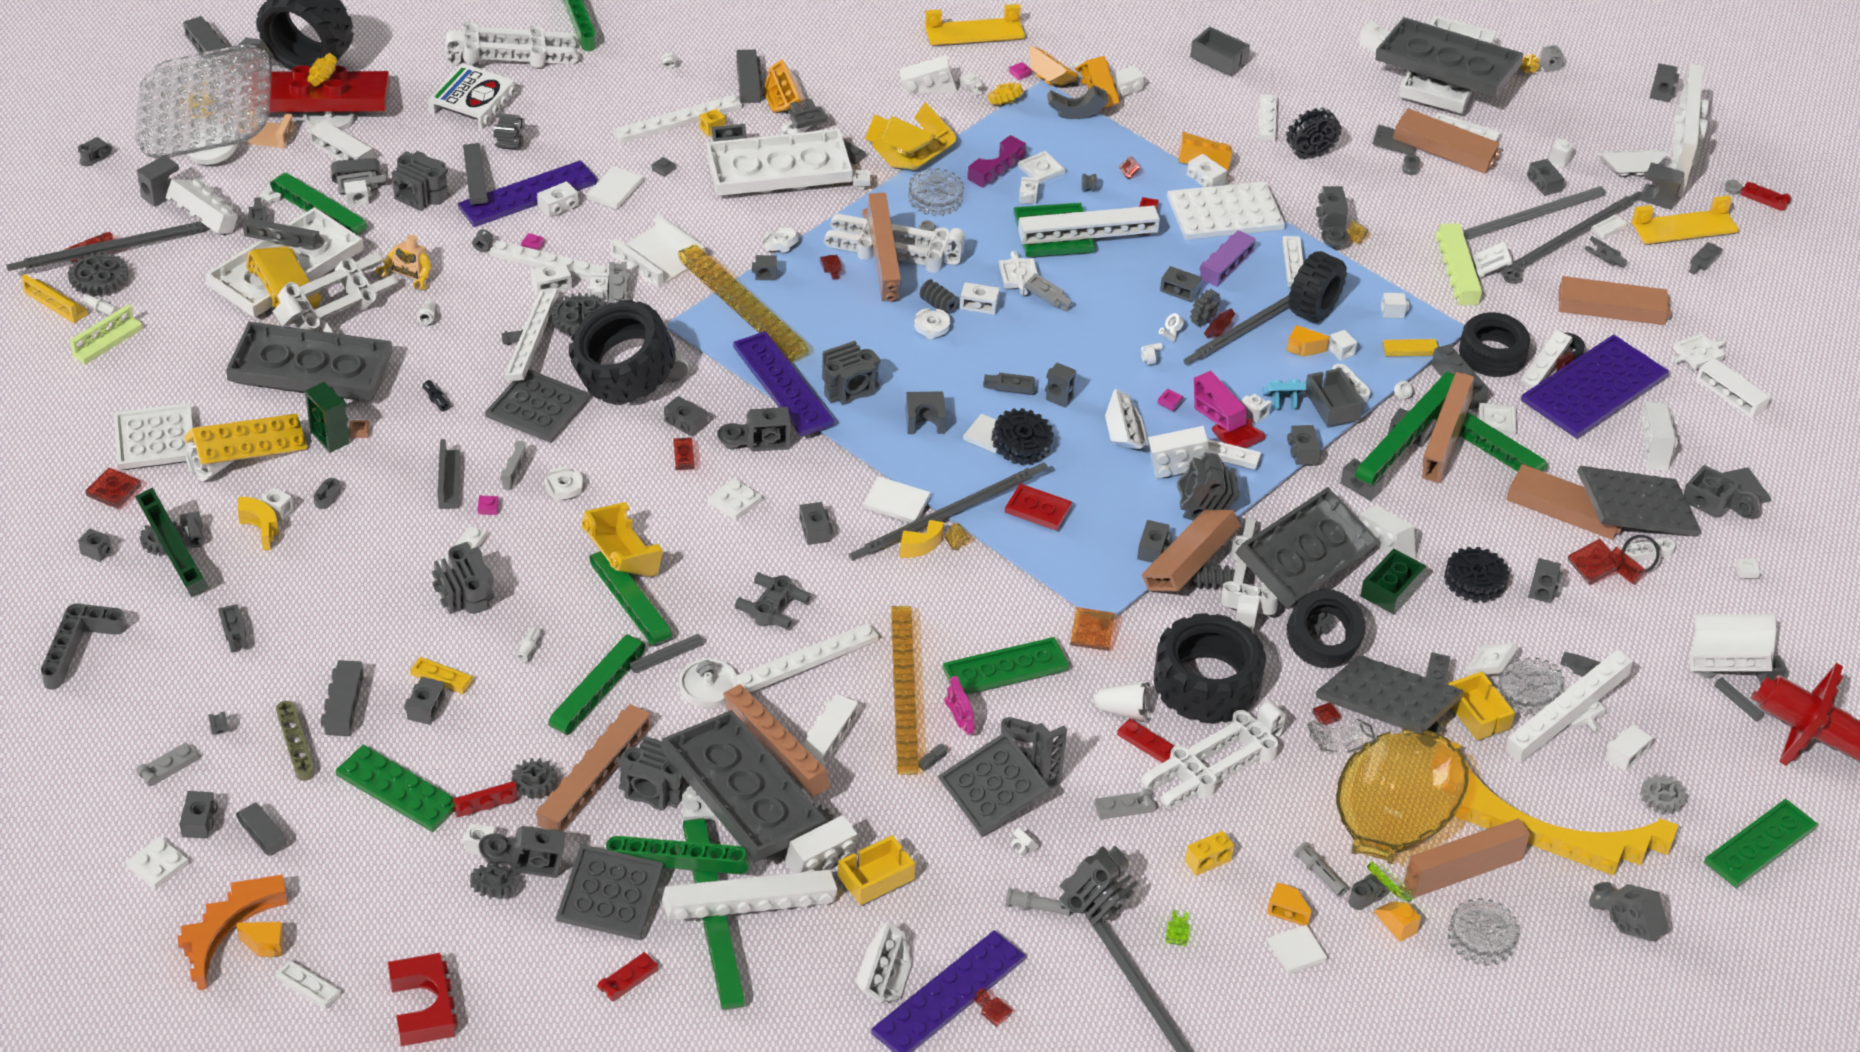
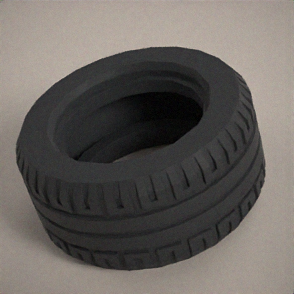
M1498 312L1481 313L1472 317L1464 325L1459 345V354L1470 368L1479 374L1490 377L1509 376L1524 366L1530 347V334L1526 327L1512 316ZM1481 341L1499 342L1508 348H1493L1483 344Z
M1331 589L1314 590V592L1312 591L1303 596L1291 612L1286 628L1288 642L1296 655L1303 659L1304 662L1306 661L1312 666L1316 665V667L1321 668L1337 667L1346 663L1361 645L1366 632L1365 618L1363 617L1362 610L1348 595ZM1319 611L1328 612L1336 616L1342 622L1345 629V640L1333 646L1323 645L1316 641L1307 629V617Z

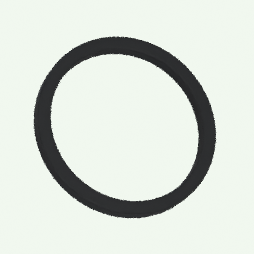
M1632 536L1625 542L1622 548L1623 563L1633 572L1646 573L1652 570L1659 561L1660 550L1658 544L1649 536ZM1636 538L1650 540L1656 549L1654 563L1645 570L1633 569L1625 558L1628 544Z

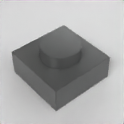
M664 157L652 164V171L663 177L676 169V164Z

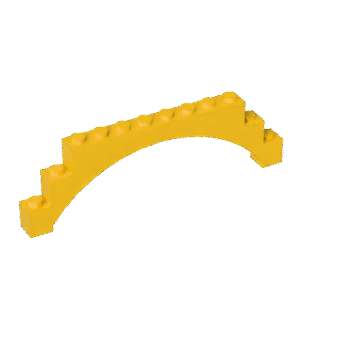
M1441 738L1433 757L1431 769L1448 774L1443 793L1459 798L1454 817L1487 829L1519 818L1530 833L1527 844L1613 876L1621 858L1641 865L1648 848L1665 855L1669 854L1679 826L1678 824L1658 818V821L1631 830L1589 832L1563 828L1540 821L1510 806L1491 792L1466 763L1460 752L1461 745Z

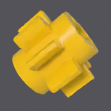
M1533 53L1530 56L1525 54L1520 68L1526 74L1530 72L1535 73L1540 68V59Z

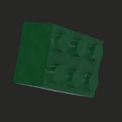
M325 382L305 390L311 434L330 453L348 445L350 431L347 427L348 417L345 411L347 407L345 400L342 397L340 398L335 390Z
M1393 548L1363 580L1360 597L1394 614L1423 583L1427 566Z

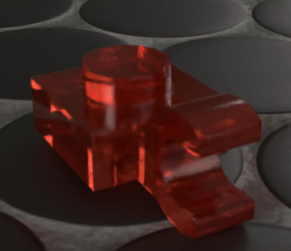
M838 255L820 257V264L824 273L830 272L832 280L839 279L838 272L841 271L842 265Z
M983 988L975 993L978 997L974 1001L982 1007L981 1015L996 1028L1012 1015L1013 1010L998 997L991 1000L989 994Z

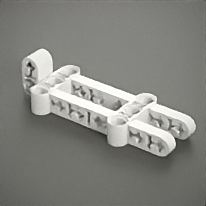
M468 21L463 24V31H449L446 35L445 43L446 62L452 66L460 63L461 53H463V59L467 63H476L478 59L530 62L534 67H542L544 63L574 64L578 60L577 50L574 49L576 46L574 34L544 31L540 26H531L529 30L478 27L476 23Z
M843 214L834 215L830 223L833 230L826 232L824 237L825 245L830 248L856 252L858 258L862 260L872 258L874 253L868 217L864 219ZM891 224L897 260L925 265V269L931 273L940 271L943 263L956 265L960 262L965 244V233L961 229L954 228L949 232L948 229L940 227L933 232Z
M377 252L357 262L352 258L346 257L336 266L335 271L300 287L293 282L287 283L278 294L281 303L273 310V313L282 327L294 323L297 328L315 330L320 325L321 320L354 305L361 310L367 309L375 301L376 295L399 284V281L395 275L388 276L371 285L367 281L363 272L385 261L381 252ZM341 282L348 295L314 310L307 297Z
M1246 518L1243 536L1234 537L1230 555L1232 559L1237 561L1234 579L1223 584L1220 601L1225 607L1237 609L1235 621H1240L1248 626L1253 634L1257 613L1275 614L1279 600L1264 583L1262 587L1243 583L1247 565L1235 552L1242 543L1253 537L1256 519Z
M1267 701L1260 707L1257 719L1247 711L1238 710L1233 714L1232 724L1190 748L1182 745L1174 746L1171 750L1170 759L1145 773L1141 779V784L1151 791L1178 776L1183 783L1166 792L1161 798V803L1168 810L1175 809L1197 795L1204 799L1211 798L1214 794L1215 785L1259 759L1263 762L1275 760L1278 747L1277 738L1283 731L1286 714L1272 701ZM1238 740L1245 745V747L1209 768L1202 763L1205 759Z

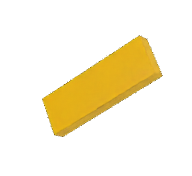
M1436 339L1383 340L1382 342L1385 356H1433L1434 349L1438 348Z
M419 657L410 669V675L444 682L445 688L463 695L474 681L473 676L423 657Z

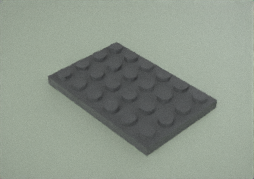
M1580 466L1578 468L1579 477L1601 524L1696 537L1701 533L1676 479L1591 466Z
M1358 655L1316 691V698L1418 734L1425 732L1463 697V690L1452 685H1447Z

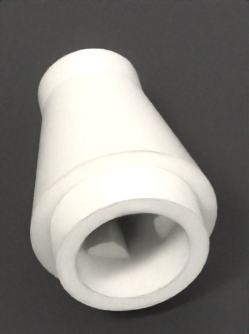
M427 301L417 313V319L421 324L429 325L435 319V304L431 301Z

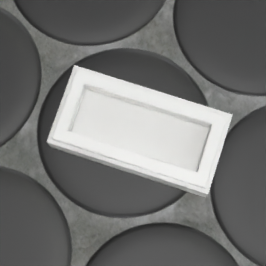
M1615 214L1592 226L1591 232L1604 240L1627 228L1628 223Z

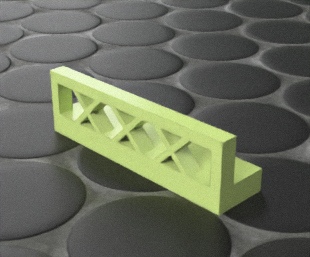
M130 305L124 306L70 339L73 357L85 365L143 329L142 323L133 317L132 307ZM127 313V317L120 321L122 316ZM113 322L111 327L106 330L108 324ZM98 331L97 335L92 338L93 334ZM84 340L81 346L77 347V343Z

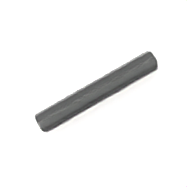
M695 634L632 661L630 668L633 673L640 672L702 645L703 639L700 634Z

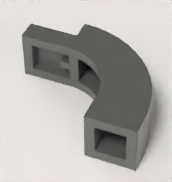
M1092 85L1084 95L1077 98H1068L1052 90L1047 94L1048 105L1054 109L1057 108L1058 116L1067 119H1082L1099 112L1108 102L1107 91L1095 85Z

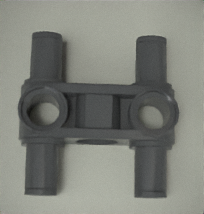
M758 572L755 575L754 584L763 586L766 590L754 603L738 597L735 602V609L748 613L759 626L763 627L774 624L788 630L791 627L792 618L780 614L781 610L791 599L807 605L811 599V593L797 588L788 576L780 575L772 578Z

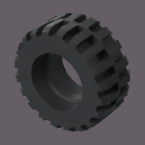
M1323 251L1313 252V254H1310L1305 259L1297 275L1294 277V282L1291 285V291L1288 296L1289 308L1294 314L1312 322H1320L1329 315L1334 305L1338 302L1346 282L1347 267L1343 260Z

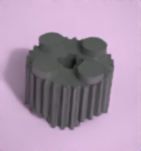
M498 113V124L494 125L493 131L494 138H497L495 147L517 149L519 145H522L524 137L521 135V128H524L525 125L524 118H520V115Z

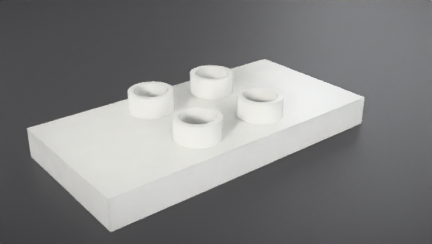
M1434 16L1430 24L1492 44L1495 41L1496 31ZM1408 70L1401 85L1399 97L1463 113L1472 90L1464 87L1453 88L1448 86L1446 82L1435 78L1424 79L1417 76L1415 72Z
M1696 64L1689 65L1675 115L1671 168L1684 172L1677 196L1679 198H1683L1691 166H1696L1700 151V146L1697 145L1699 139H1704L1707 128V120L1705 118L1709 100L1701 99L1703 66Z
M840 129L706 142V155L717 196L749 192L767 194L777 189L792 188L803 190L808 186L852 182V168Z
M313 208L286 225L319 231L320 235L314 249L260 240L205 273L206 285L255 318L271 308L273 300L260 278L253 273L250 274L246 268L249 251L288 246L294 250L298 263L309 281L312 282L334 269L344 258H351L364 250L363 239L318 209Z

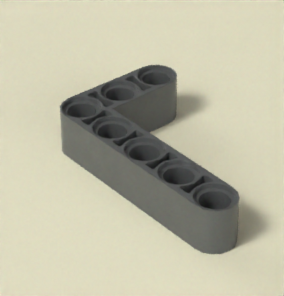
M79 603L69 605L41 667L44 686L47 689L54 690L62 685L84 631L113 635L125 632L127 626L123 610L114 607Z

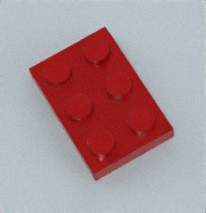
M1020 483L1005 506V513L1057 531L1070 511L1072 501Z

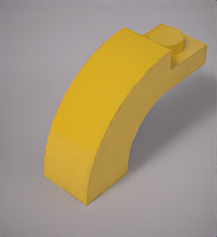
M238 497L240 524L257 526L261 530L263 550H271V542H274V536L279 535L275 512L268 504L261 500L250 497Z

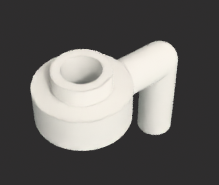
M1176 313L1171 314L1165 322V327L1170 332L1160 328L1159 334L1170 342H1175L1177 331L1183 327V318Z
M1162 343L1142 346V361L1146 362L1147 365L1155 364V351L1163 349Z

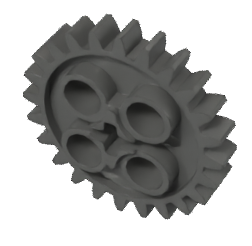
M99 251L97 255H94L91 252L89 257L83 255L84 259L77 258L78 262H72L73 266H69V283L72 288H76L77 292L81 290L82 294L88 292L89 295L96 293V296H98L100 292L106 295V291L113 293V288L119 289V285H124V281H127V276H129L127 263L120 256L115 257L114 253L108 255V252H105L101 255Z
M572 293L570 298L565 295V300L559 299V303L555 302L554 307H552V324L555 325V329H559L560 333L565 331L566 336L570 333L573 334L575 328L580 326L578 306H582V319H584L589 313L605 305L606 302H601V297L595 299V295L589 297L588 293L584 296L581 293H578V296Z

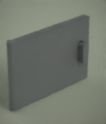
M1378 124L1373 145L1407 155L1415 154L1416 147L1393 139L1395 129Z
M1749 467L1723 472V474L1738 480V489L1744 492L1752 491L1759 496L1760 504L1772 500Z

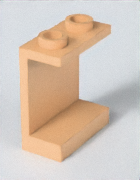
M251 111L250 115L246 118L245 126L241 128L244 144L284 148L294 128L292 114H285L281 124L257 121L256 112Z

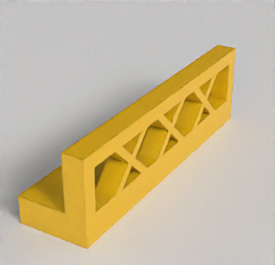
M26 274L21 276L25 294L73 324L88 315L86 308L39 279L34 280Z

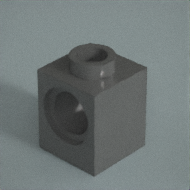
M756 255V262H752V273H755V280H777V255Z
M91 528L78 540L80 553L99 562L108 556L112 550L110 537Z

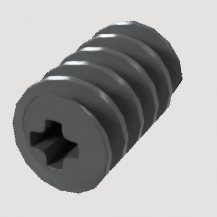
M933 279L927 280L921 286L920 298L932 307L941 309L947 314H950L957 307L959 297L954 296L948 289H944L938 282H933Z
M1204 564L1192 576V584L1196 583L1197 588H1200L1201 584L1204 583L1205 589L1208 588L1210 583L1213 589L1219 584L1222 589L1225 582L1233 581V567L1231 571L1228 565H1225L1223 570L1221 565H1217L1216 569H1214V566L1210 564L1207 570Z

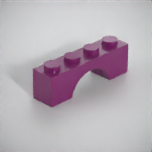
M1009 135L1000 142L998 158H978L968 166L967 179L984 188L997 177L1003 175L1009 168H1012L1017 162L1024 159L1026 156V143Z

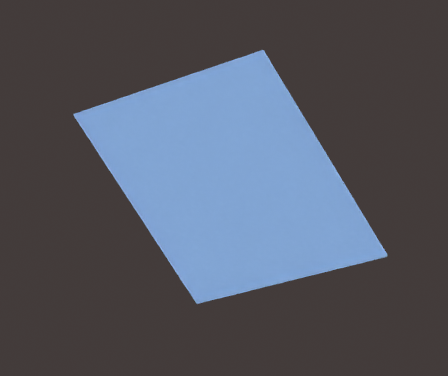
M1041 81L1021 94L1020 97L1014 99V102L1003 105L957 135L956 141L951 147L917 170L904 169L836 213L866 219L862 215V210L868 207V194L886 192L891 224L918 229L922 221L930 220L934 223L936 229L942 227L948 229L949 232L954 228L961 229L965 233V244L961 260L958 264L943 263L940 271L931 273L925 269V265L897 260L901 278L899 300L881 301L874 256L868 260H862L858 258L856 252L830 248L825 245L824 237L826 232L833 230L830 226L832 216L799 237V241L791 246L789 251L780 252L779 250L773 254L777 255V280H755V273H752L751 268L669 321L667 328L771 398L733 348L734 341L766 331L834 419V426L819 430V432L888 479L930 492L931 497L927 505L935 511L1026 468L1030 469L1045 462L1048 469L1033 475V478L1021 484L1072 501V507L1057 531L1005 513V506L1019 485L960 511L947 519L1105 625L1148 591L1141 574L1152 563L1137 559L1139 543L1147 520L1170 525L1169 533H1172L1170 544L1194 521L1183 518L1185 510L1180 509L1181 495L1177 488V481L1184 473L1156 479L1149 445L1142 449L1125 448L1114 444L1110 440L1105 414L1115 389L1130 395L1131 402L1137 408L1143 420L1147 440L1148 437L1204 426L1207 439L1222 442L1212 431V427L1217 424L1194 408V378L1210 370L1240 402H1242L1246 395L1251 396L1254 393L1265 401H1271L1269 416L1258 424L1252 421L1253 427L1265 432V439L1246 448L1261 452L1256 470L1222 461V466H1227L1228 471L1230 468H1234L1235 476L1237 477L1239 497L1237 501H1234L1230 510L1235 511L1238 519L1303 466L1296 465L1294 457H1291V444L1287 442V434L1290 433L1291 426L1314 425L1321 452L1359 421L1327 427L1305 391L1297 394L1296 409H1291L1290 395H1279V409L1273 410L1272 395H1263L1262 388L1267 386V383H1271L1273 380H1282V383L1289 382V380H1300V383H1304L1308 374L1323 372V387L1325 372L1332 370L1335 364H1344L1370 389L1369 400L1363 404L1362 419L1394 393V386L1400 381L1408 382L1432 362L1433 356H1385L1382 346L1383 340L1436 339L1438 347L1448 344L1452 346L1461 339L1464 325L1283 220L1285 223L1284 230L1246 233L1256 238L1254 252L1218 287L1202 280L1201 291L1196 298H1200L1201 293L1205 294L1206 290L1212 289L1220 294L1221 300L1219 301L1220 305L1217 307L1218 311L1215 317H1211L1210 322H1206L1205 326L1201 325L1199 327L1191 322L1190 318L1192 314L1190 311L1194 308L1193 304H1195L1194 301L1191 303L1160 291L1161 279L1170 266L1200 276L1201 271L1199 268L1202 262L1209 259L1210 255L1213 252L1215 253L1220 245L1224 244L1230 237V235L1184 239L1167 198V191L1203 188L1204 186L1187 175L1188 164L1178 162V158L1099 112L1082 119H1067L1058 116V109L1048 105V92L1052 90L1065 97H1073L1055 86ZM1009 135H1012L1026 143V156L1024 159L1046 151L1065 168V174L1038 184L1035 205L1019 203L1021 178L1029 176L1018 167V162L984 188L967 179L968 166L978 158H998L1000 142ZM1082 174L1097 175L1096 191L1091 189L1082 191ZM1142 197L1159 200L1157 208L1159 216L1158 232L1150 233V235L1133 234L1092 238L1095 250L1090 253L1026 257L1013 213L1014 207L1082 203L1084 212L1139 207ZM1283 236L1300 237L1303 262L1313 252L1323 251L1343 260L1345 263L1347 277L1345 278L1346 282L1343 286V291L1333 310L1330 311L1324 320L1312 322L1294 314L1288 307L1206 357L1197 359L1189 365L1184 364L1183 360L1195 353L1196 349L1289 295L1291 287H1287L1282 246ZM1012 251H1014V254L1017 251L1019 258H1034L1037 274L1064 291L1067 298L1072 301L1070 309L1066 312L1059 307L1057 308L1027 290L1028 293L1024 295V292L1021 295L1019 288L1004 289L999 270V260L1012 259L1010 255ZM929 279H933V282H938L944 289H948L954 296L959 297L957 307L948 314L950 330L933 340L927 339L926 336L918 333L914 328L917 312L926 308H930V311H936L935 307L921 299L919 295L921 286ZM964 282L999 288V300L995 315L960 309V297ZM1383 293L1405 294L1406 300L1409 301V309L1405 312L1404 318H1383L1381 310ZM1176 313L1183 318L1184 323L1183 327L1177 331L1175 342H1170L1159 334V330L1164 328L1170 332L1165 327V322L1171 314ZM1296 325L1327 336L1346 330L1357 341L1355 356L1339 361L1329 349L1323 353L1303 357L1286 351L1288 338ZM852 341L857 342L860 350H873L881 360L877 370L880 387L875 388V395L855 399L846 405H842L839 401L831 404L824 395V381L822 380L823 351ZM1162 343L1163 349L1155 351V364L1147 365L1146 362L1142 361V346ZM1056 363L1076 370L1074 397L1066 408L1046 400L1045 387L1048 382L1046 374L1049 368H1053ZM1000 372L1035 377L1033 394L984 388V375H998ZM1167 388L1183 396L1182 402L1174 411L1157 404L1158 398ZM943 391L946 414L945 434H938L936 425L930 421L916 423L915 433L907 434L906 392ZM1013 408L1017 411L1024 408L1025 411L1033 410L1034 414H1041L1042 419L1048 420L1047 425L1052 426L1051 432H1054L1053 442L1045 459L1042 458L1039 463L1034 461L1033 465L1028 463L1020 465V462L1014 464L1011 462V459L1005 460L1003 454L993 453L963 440V435L980 414L997 420L1000 414L1003 415L1006 410L1011 412Z

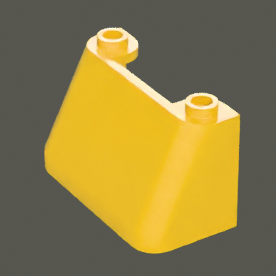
M288 246L254 249L248 252L246 268L250 274L253 273L260 278L273 300V308L281 303L278 294L287 283L293 282L300 287L310 282L298 263L294 250ZM319 292L307 297L314 310L320 306L321 296Z
M626 502L584 511L581 522L582 528L607 558L612 568L617 571L646 577L658 574L663 549L659 544L650 546L643 544L632 529L633 520L627 517L626 511H629L630 507Z

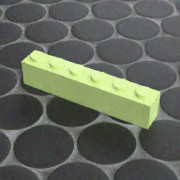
M1440 224L1435 238L1439 242V251L1443 255V264H1446V274L1450 277V286H1453V296L1457 299L1458 305H1479L1482 290L1461 225Z

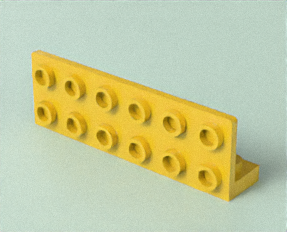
M1020 4L1004 5L1003 18L942 22L941 9L925 10L924 27L930 45L938 46L943 44L1025 38L1020 22Z
M1730 195L1714 197L1711 208L1708 211L1652 218L1654 209L1651 205L1635 207L1631 221L1644 244L1737 233L1739 230L1728 213L1732 202Z
M298 413L195 427L184 436L186 443L193 442L195 444L201 465L307 449Z

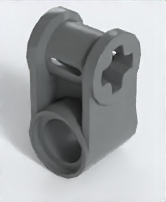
M99 137L79 145L80 164L82 166H91L107 158L112 152V146Z
M1370 873L1364 879L1353 884L1348 900L1349 905L1356 910L1365 909L1372 903L1384 898L1389 891V886L1383 885L1377 879L1375 873Z

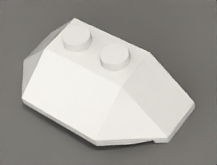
M1666 150L1597 152V155L1612 171L1618 172L1619 175H1629V172H1635V175H1645L1651 162L1659 164L1668 154Z
M1115 389L1105 414L1110 440L1114 444L1125 448H1146L1149 444L1143 420L1137 408L1131 402L1130 395Z
M888 921L868 946L856 980V984L861 991L879 1003L897 1001L901 998L911 967L909 951L905 943V933Z

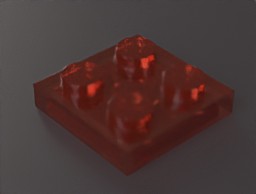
M109 467L85 492L86 496L119 509L142 485L141 480Z
M1601 539L1568 555V561L1589 585L1622 568V563Z

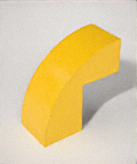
M929 520L926 533L903 530L900 558L919 557L933 551L943 538L944 522Z

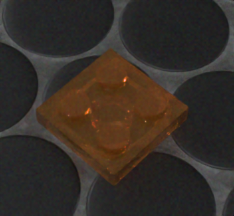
M1076 607L1070 645L1109 651L1115 613Z

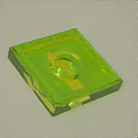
M1373 861L1367 865V869L1394 895L1407 902H1411L1415 896L1388 870Z

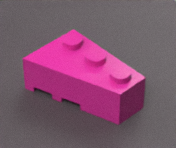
M1211 370L1194 378L1195 410L1228 432L1246 424V408Z

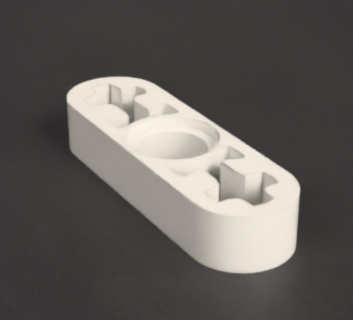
M1335 364L1332 369L1341 368L1349 382L1355 383L1352 385L1362 402L1366 403L1370 397V389L1346 365Z
M1669 538L1655 539L1660 550L1659 558L1668 557L1673 554L1675 549L1673 540ZM1650 540L1628 544L1625 551L1626 561L1635 563L1655 559L1656 549L1654 544ZM1648 548L1651 549L1653 552H1647L1644 549Z

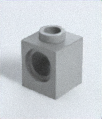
M1558 45L1542 47L1539 64L1545 72L1558 71L1561 69L1564 54Z

